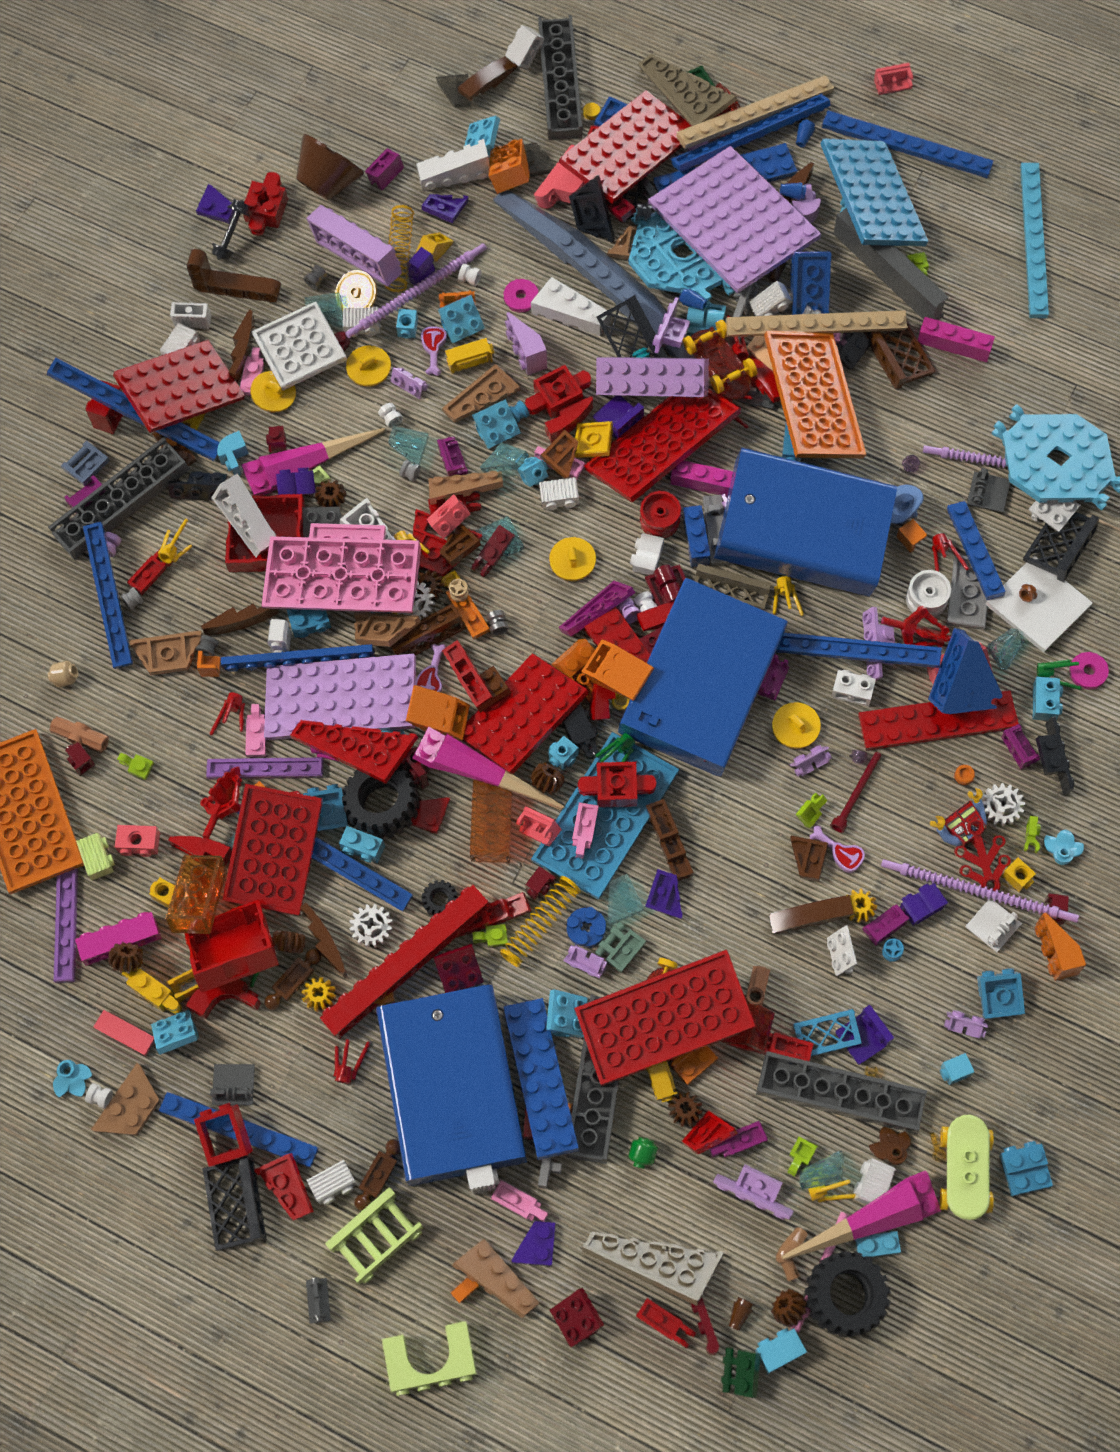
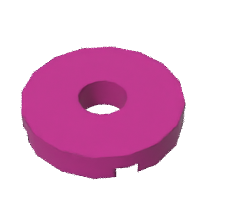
M516 279L505 287L503 292L504 302L512 311L518 313L530 311L531 301L538 294V289L530 280ZM520 293L526 295L524 298L521 299L516 297Z
M1083 652L1075 656L1072 662H1079V665L1070 666L1069 668L1072 681L1076 685H1080L1088 690L1102 686L1109 673L1108 664L1104 658L1093 652ZM1084 668H1092L1094 674H1086Z

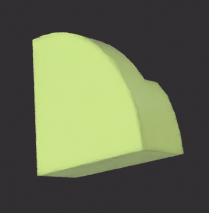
M320 465L313 470L315 484L321 485V481L326 484L328 479L331 480Z

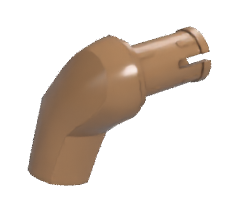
M799 1227L786 1238L776 1254V1262L781 1263L787 1281L800 1277L793 1260L794 1257L789 1259L782 1258L784 1254L802 1245L808 1236L807 1232Z

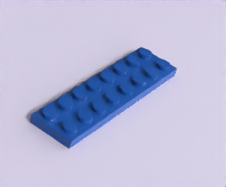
M786 143L740 155L767 182L791 177L797 173ZM699 166L689 168L686 171H677L654 177L653 183L657 193Z
M543 998L504 1006L537 1159L541 1160L579 1151L551 1031L546 1030L547 1013Z

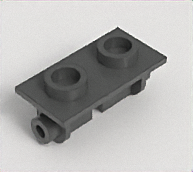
M746 384L740 386L739 393L752 396V399L738 397L737 401L773 409L774 403L767 394L763 395L758 388L749 387Z
M319 1277L311 1278V1280H306L310 1324L331 1321L327 1278L319 1279Z

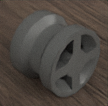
M202 635L200 638L201 643L197 645L196 651H203L205 656H214V649L218 646L219 642L210 636Z

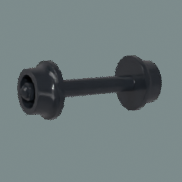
M233 199L232 203L227 206L229 209L234 210L232 219L221 245L212 243V254L216 255L218 260L223 258L228 261L230 256L234 254L233 251L227 249L241 214L249 217L250 206L245 204L243 199L240 201Z

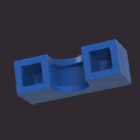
M702 505L684 507L682 519L688 539V554L691 568L697 567L698 564L707 566L710 564V551Z

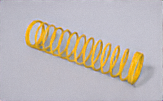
M397 205L391 211V228L388 244L409 246V249L402 247L394 248L400 252L408 251V255L395 253L396 257L408 258L407 261L398 259L403 261L400 262V264H403L410 260L408 256L411 249L409 244L412 237L411 226L413 225L414 211L409 206ZM397 208H406L412 214L407 212H397L394 214L393 211ZM405 213V214H409L410 216H408V217H400V216H397L396 214ZM393 221L411 222V225L395 224ZM394 226H397V227H399V228H409V227H410L411 230H410V232L407 231V230H403V229L394 230L393 227H394ZM393 232H397V233H399V234H408V233H409V234H410V237L408 238V237L403 236V235L394 236L392 233H393ZM393 238H397V239H400V240H407V239H409V243L402 242V241H396V242H394V241H392V239H393ZM399 265L400 267H403L401 269L407 270V267ZM407 270L406 273L402 272V274H401V275H406V278H405V279L400 278V277H397V278L394 280V281L402 282V283H404L405 285H403V286H396V285L390 284L391 286H394V287H404V288H402V289H393V288H390V287H387L386 285H384L385 288L388 289L389 291H392V292H402V291L406 290V288H407V281H406V280L408 279V276H407L408 270Z
M565 876L559 878L560 884H554L556 890H550L551 896H545L546 902L540 901L541 908L535 907L536 914L530 913L531 919H525L526 925H520L521 931H515L516 937H510L512 944L506 943L507 950H500V954L515 967H520L523 961L513 954L507 945L515 947L521 954L528 957L523 950L515 945L512 939L520 941L526 948L533 951L528 944L519 938L517 933L523 934L532 943L538 945L534 939L524 932L522 927L528 928L538 938L543 939L539 933L528 925L527 921L533 922L543 932L548 933L544 927L536 923L532 915L539 917L548 926L553 927L550 922L540 916L537 909L544 911L550 918L557 921V918L546 911L541 903L549 905L556 913L562 915L556 907L548 902L546 897L554 899L562 908L567 909L562 902L552 895L551 891L559 893L564 900L572 903L556 887V885L563 887L570 895L577 898L576 894H580L581 890L569 878Z

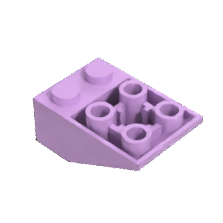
M506 313V335L508 340H512L514 344L512 348L514 354L520 358L518 361L521 369H525L527 376L547 369V350L540 335L511 313Z

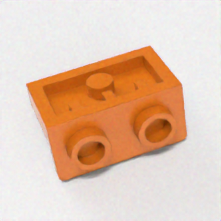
M706 1046L672 1059L671 1068L686 1085H689L715 1063L718 1057Z

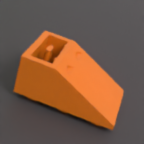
M523 139L512 140L506 145L496 146L491 150L489 178L497 194L529 182L530 173Z
M585 638L578 639L551 665L586 688L589 694L584 699L590 703L594 683L581 671L595 649Z
M602 639L581 672L593 683L634 701L654 670V667Z
M413 685L406 722L425 732L430 727L445 736L448 734L461 741L464 736L470 704L457 697Z
M1043 913L1036 923L1035 933L1038 938L1040 937L1043 944L1041 945V950L1044 957L1047 956L1049 974L1053 975L1055 981L1079 975L1086 966L1080 946L1047 913Z

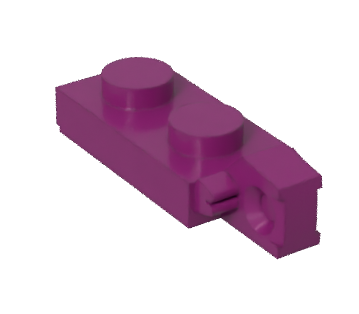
M757 1121L737 1129V1135L709 1149L712 1157L722 1153L724 1157H730L767 1142L768 1138L761 1122Z

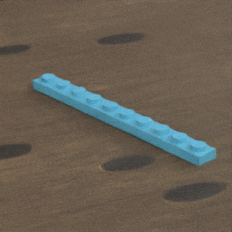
M1021 163L1029 318H1048L1039 163Z

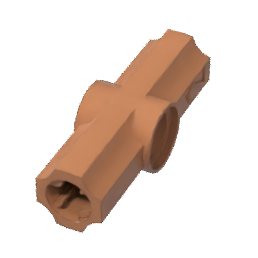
M56 716L50 724L49 730L51 733L66 738L72 744L79 742L82 747L84 745L101 753L108 746V736L91 730L90 727L83 723H73Z
M753 966L746 994V1001L756 1025L755 1029L758 1028L770 969L761 966ZM757 993L761 1000L753 1002L749 996Z

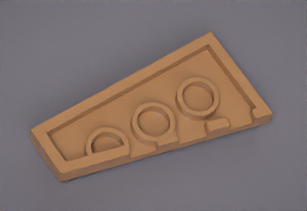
M495 364L442 408V411L456 423L520 391V386Z
M502 471L448 477L437 476L428 479L430 505L436 504V500L440 499L447 501L453 494L455 496L462 494L465 497L477 490L482 493L503 487Z
M485 1239L481 1240L452 1265L456 1270L460 1269L471 1281H476L483 1286L487 1293L499 1298L502 1304L521 1318H524L540 1303Z

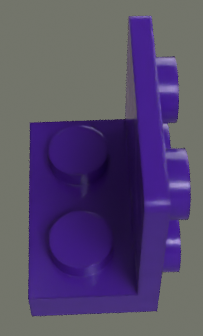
M616 395L593 415V419L597 422L612 421V436L617 439L644 417V407L640 403L632 406L621 395Z
M871 1005L865 1007L862 1013L855 1017L862 1044L846 1048L858 1065L880 1052L894 1040L893 1035ZM841 1027L836 1030L835 1034L839 1039L844 1033L845 1028ZM847 1031L842 1040L843 1042L854 1040L853 1033Z

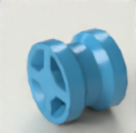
M518 401L515 406L509 407L516 423H519L522 418L529 417V411L522 401Z
M898 939L887 940L882 949L883 957L889 962L898 961L904 951L902 942Z

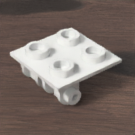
M1047 500V503L1035 501L1029 508V511L1032 512V520H1043L1059 532L1080 507V504L1076 501L1058 502V500Z
M990 898L965 927L997 953L1022 923L1017 920L1019 916L1015 912L1010 914Z
M845 925L827 938V947L830 950L832 967L836 976L843 972L845 974L852 973L854 966L857 964L848 925Z

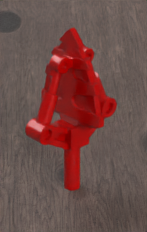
M919 606L903 622L884 616L881 619V624L901 630L904 644L937 645L938 647H943L944 642L950 641L951 638L950 635H946L949 633V628L941 625L924 606ZM923 618H926L930 623L938 626L941 632L918 623ZM914 633H917L922 638L933 639L936 641L928 643L927 641L913 643V635Z
M239 766L232 768L230 772H225L223 777L218 778L217 783L209 791L210 796L201 800L200 805L211 816L202 834L203 838H210L218 820H223L227 815L240 810L241 805L238 803L242 778L240 777Z

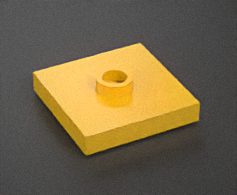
M612 421L577 424L575 439L578 441V446L574 458L609 456L613 433Z

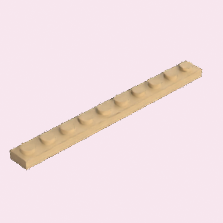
M825 75L677 132L676 137L683 148L687 149L755 123L819 94H830L833 92L834 86Z
M906 310L727 317L726 329L727 337L764 336L766 331L820 333L897 331L907 329Z

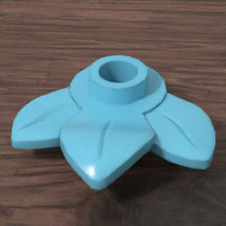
M1069 830L1060 831L1057 838L1048 835L1044 838L1046 850L1053 854L1055 861L1060 865H1067L1073 860V857L1080 856L1083 853L1084 844L1075 842L1074 836Z
M71 1060L62 1061L57 1067L58 1076L53 1081L55 1094L60 1098L69 1091L75 1096H83L86 1089L84 1080L92 1076L89 1067L84 1064H75ZM67 1067H70V1068H71L70 1073L65 1074V1073H64L65 1069H66Z

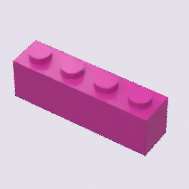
M924 317L918 342L922 345L987 363L995 336Z
M682 461L672 470L671 485L716 495L725 493L728 496L733 471Z
M142 912L136 918L120 920L116 925L103 926L99 931L93 933H83L75 941L81 961L85 966L109 958L110 949L115 944H121L122 941L127 944L131 942L132 945L137 944L138 947L158 941L162 937L153 913Z

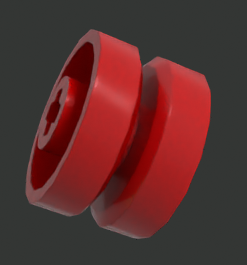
M667 491L651 492L644 497L640 506V525L642 530L646 534L661 538H668L675 534L680 526L681 506L679 500Z

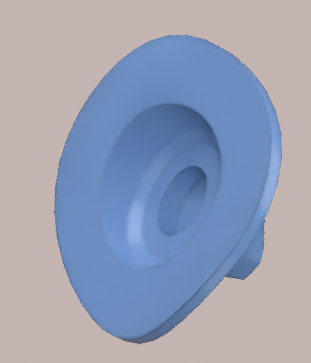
M900 485L897 487L891 518L892 524H901L910 518L917 517V510L924 499L920 489L913 485Z

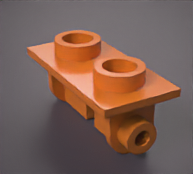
M475 291L442 292V294H439L440 308L469 295L472 296L475 303Z

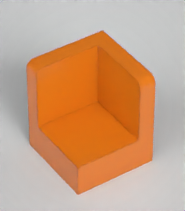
M914 519L899 528L897 538L910 553L914 551L915 545L927 536L926 532Z
M198 651L197 669L200 676L220 677V656H205L203 651Z

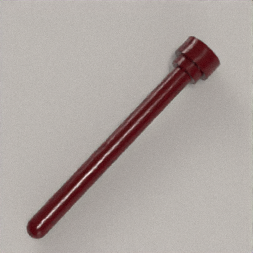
M875 752L840 816L833 818L830 824L833 830L844 833L848 826L847 818L881 758L880 752Z

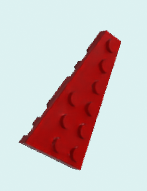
M300 720L290 734L293 740L383 783L389 781L418 739L417 734L413 733L405 735L396 731L389 733L381 732L380 729L352 726L348 728L339 724L332 726L324 725L323 722Z

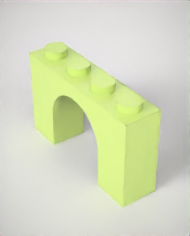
M467 1322L445 1325L449 1357L444 1367L433 1374H422L413 1369L409 1362L404 1335L382 1339L391 1392L401 1396L409 1394L410 1389L417 1388L418 1391H425L431 1389L430 1385L439 1383V1387L451 1385V1381L460 1379V1382L473 1380L472 1376L477 1375Z

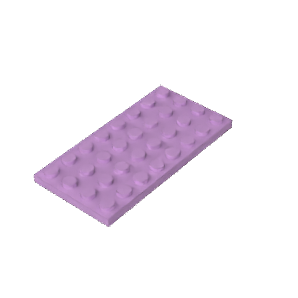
M415 654L301 663L290 666L278 665L274 668H267L264 738L266 740L291 738L290 734L300 720L323 722L324 725L334 726L339 724L348 728L355 726L387 731L415 728L414 725L406 722L413 685H416Z

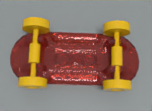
M723 320L716 322L717 330L712 326L709 329L699 330L691 336L683 338V345L688 354L698 359H709L708 377L717 394L720 393L728 399H741L749 393L752 386L751 377L757 375V368L750 358L742 363L724 339L727 337L726 323Z

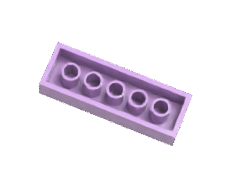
M320 205L306 218L318 244L361 271L368 273L387 287L402 274L399 266L400 262L395 255V249L390 244L386 245L378 237L370 235L367 230H362L355 223L347 221L342 215L335 214L332 209H327Z
M596 358V395L708 396L709 359Z

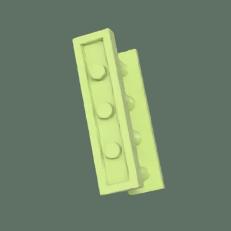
M390 1187L325 1243L332 1252L335 1250L337 1252L340 1251L357 1271L359 1276L355 1278V1281L359 1285L362 1282L366 1284L374 1276L372 1274L409 1240L414 1241L422 1234L423 1226L421 1223L418 1222L414 1226L397 1207L394 1200L397 1196ZM383 1208L389 1209L407 1230V1233L399 1240L380 1220L378 1213ZM367 1222L373 1223L391 1245L385 1253L381 1254L363 1233L362 1227ZM351 1236L356 1237L375 1259L366 1269L346 1246V1241Z

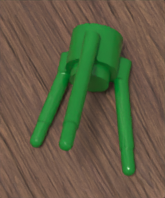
M1070 659L1037 663V677L1050 678V676H1054V668L1077 666L1079 662H1071ZM1060 681V685L1078 690L1082 688L1075 684Z
M624 733L620 738L618 737L614 742L597 753L596 757H600L609 751L600 759L601 762H604L618 750L622 754L626 752L621 761L626 762L634 752L632 747L635 745V741L631 736Z

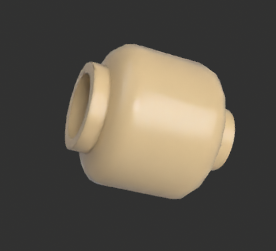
M70 661L54 663L48 672L49 681L53 682L56 687L72 685L78 678L77 667Z

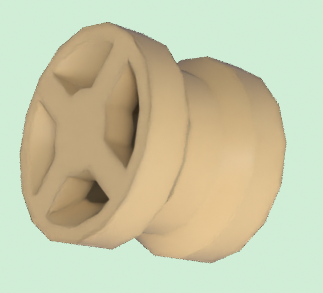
M455 579L449 584L450 596L454 601L462 602L467 599L469 592L467 583L464 580Z

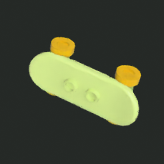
M962 1115L956 1118L950 1127H941L940 1146L947 1148V1189L941 1188L939 1203L941 1210H948L949 1206L950 1210L961 1219L975 1220L982 1217L985 1213H992L993 1192H989L990 1151L993 1149V1130H989L986 1124L976 1116Z

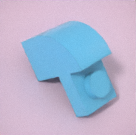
M237 431L220 441L217 453L221 465L226 464L229 472L232 471L234 475L237 473L241 475L236 459L249 453L240 431Z

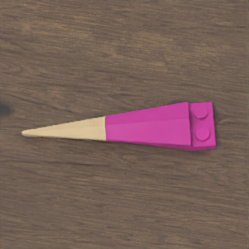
M385 428L261 456L257 460L241 464L252 494L262 496L277 490L276 474H280L279 470L290 469L291 472H298V468L309 467V470L342 452L384 433Z
M430 727L427 728L413 756V759L430 768L479 780L529 797L556 809H564V806L513 774H510L448 734L445 736Z
M922 1171L905 1178L852 1215L784 1254L782 1258L789 1259L922 1221L923 1218L940 1212L941 1209L928 1172Z

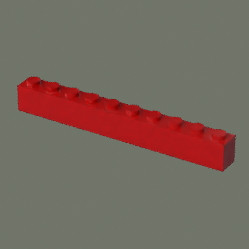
M474 885L464 888L460 896L456 900L448 902L440 914L436 913L433 915L425 927L421 926L415 931V935L410 940L403 941L395 953L387 955L379 967L375 966L372 968L364 980L357 981L353 989L349 993L341 995L333 1007L329 1006L320 1017L322 1022L337 1039L342 1038L379 1005L373 1004L378 999H384L386 997L385 993L388 996L397 990L428 963L433 956H436L492 906Z

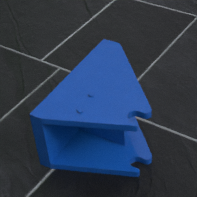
M794 252L790 260V289L793 301L791 303V315L803 314L807 306H810L814 311H821V314L829 313L831 252Z
M954 628L928 700L942 713L946 714L996 709L997 706L991 704V701L994 698L1001 699L1003 695L980 643L969 637L965 630Z

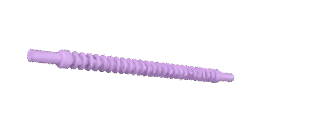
M482 243L472 251H466L459 258L457 257L456 260H452V263L449 262L444 268L442 267L436 273L434 272L433 276L429 275V278L426 277L425 281L422 280L421 283H417V286L414 285L413 288H409V291L406 290L401 296L398 295L393 301L391 300L385 306H382V309L378 308V312L374 311V314L371 313L370 317L366 316V319H361L359 324L345 332L346 336L351 338L361 330H367L370 326H373L374 323H377V320L381 321L382 318H385V315H389V312L393 313V310L396 311L397 307L401 308V305H405V302L408 303L409 300H413V297L416 298L421 292L424 293L429 287L431 288L437 282L439 283L440 279L444 280V277L447 278L452 272L459 270L463 264L473 261L475 256L487 249L486 245Z
M925 445L923 447V453L940 455L941 458L945 459L950 457V459L955 458V460L960 459L961 461L965 459L966 462L970 460L971 463L976 461L977 464L981 462L982 465L987 463V466L989 464H992V466L997 465V467L1003 466V468L1006 466L1005 457L1002 459L1001 456L997 458L996 455L991 457V454L988 456L985 453L980 455V452L978 454H975V452L970 453V451L966 453L964 450L960 452L959 449L954 451V448L949 450V447L937 448Z
M885 859L882 860L881 867L898 871L904 876L908 874L910 877L915 876V879L920 877L921 881L926 879V882L932 881V884L937 882V885L943 884V887L947 885L949 889L954 887V890L960 889V892L964 890L965 893L971 892V895L975 893L977 897L982 895V898L988 897V900L992 898L994 902L996 900H999V903L1003 901L1005 905L1009 903L1010 906L1016 905V908L1020 906L1022 910L1024 908H1027V911L1033 910V913L1038 911L1039 915L1047 913L1053 919L1058 917L1075 923L1079 919V915L1059 910L1057 906L1049 907V904L1044 906L1043 902L1038 904V901L1034 903L1032 899L1027 901V898L1021 899V896L1016 898L1015 894L1010 896V893L1004 894V891L999 893L998 890L993 891V888L988 890L987 886L982 888V885L976 886V883L971 885L970 882L965 883V880L961 882L959 878L954 880V877L948 878V875L943 877V874L937 875V872L933 874L931 870L926 872V869L920 870V867L916 869L915 866L910 867L907 863L899 864Z

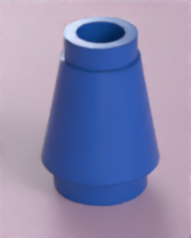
M803 120L799 124L795 143L798 147L804 148L815 132V124L812 121Z
M802 183L781 184L779 193L800 201V199L805 198L806 185Z
M685 288L679 298V301L684 306L704 310L707 305V300L691 288Z

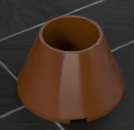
M308 134L303 135L296 180L326 200H331L364 175L363 170L338 152L331 150L327 145Z

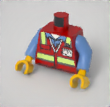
M975 788L976 796H973L971 791L967 793L968 797L974 800L973 802L968 801L945 819L942 816H935L938 823L930 821V826L937 828L938 834L945 843L956 847H966L971 843L976 848L973 835L967 831V824L973 819L980 820L984 825V831L981 835L987 828L986 812L981 800L983 793L980 789ZM975 823L971 826V829L973 831H976L978 829V826Z

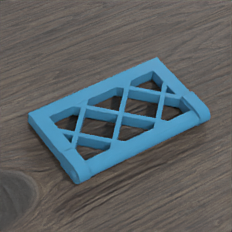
M853 1009L794 1023L793 1026L797 1039L804 1040L806 1038L805 1041L809 1040L818 1046L817 1049L812 1050L811 1057L862 1044ZM847 1016L850 1019L847 1027L837 1021L839 1018ZM833 1021L827 1032L817 1026L819 1023ZM835 1023L845 1028L840 1039L830 1034ZM812 1025L813 1028L809 1035H803L801 1028ZM815 1028L825 1033L820 1044L810 1039ZM847 1031L852 1032L854 1040L843 1042L842 1040ZM828 1035L838 1041L837 1044L822 1046Z

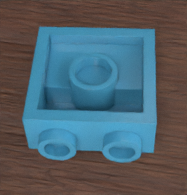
M287 609L295 638H304L311 633H321L331 628L326 610Z
M338 784L327 785V790L320 791L319 787L308 788V793H303V795L323 798L317 831L348 826L347 815L342 803V797L344 796L343 787H338Z
M1013 968L1002 969L1000 974H994V971H983L982 976H977L983 1018L1025 1014L1021 973L1014 972Z
M1036 1141L1025 1143L1024 1148L1016 1149V1146L1004 1148V1153L999 1155L1011 1197L1053 1186L1042 1143L1036 1144Z

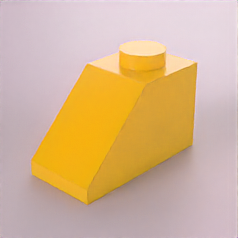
M441 232L423 235L416 252L422 247L433 255L434 262H437L454 241Z

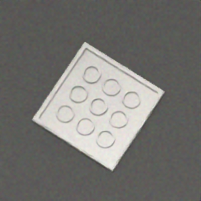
M316 301L252 331V335L282 391L347 360L343 349Z
M1026 563L1003 585L1006 591L1005 596L987 600L985 605L1044 653L1093 603L1066 580L1064 582L1057 580V575ZM1023 584L1033 585L1038 594L1037 598L1032 599L1030 602L1023 601L1019 596L1021 586Z

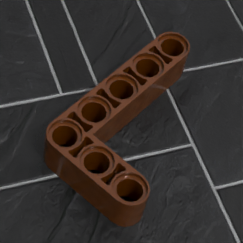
M192 249L190 252L187 270L195 290L209 294L277 302L281 289V282L278 280L211 270L204 251Z

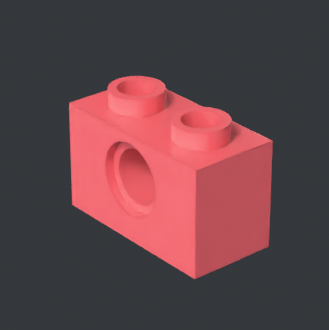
M453 494L427 521L444 539L471 513Z
M117 825L115 848L123 856L140 854L144 857H150L152 854L158 855L160 831L157 826ZM136 839H142L139 844L133 845Z

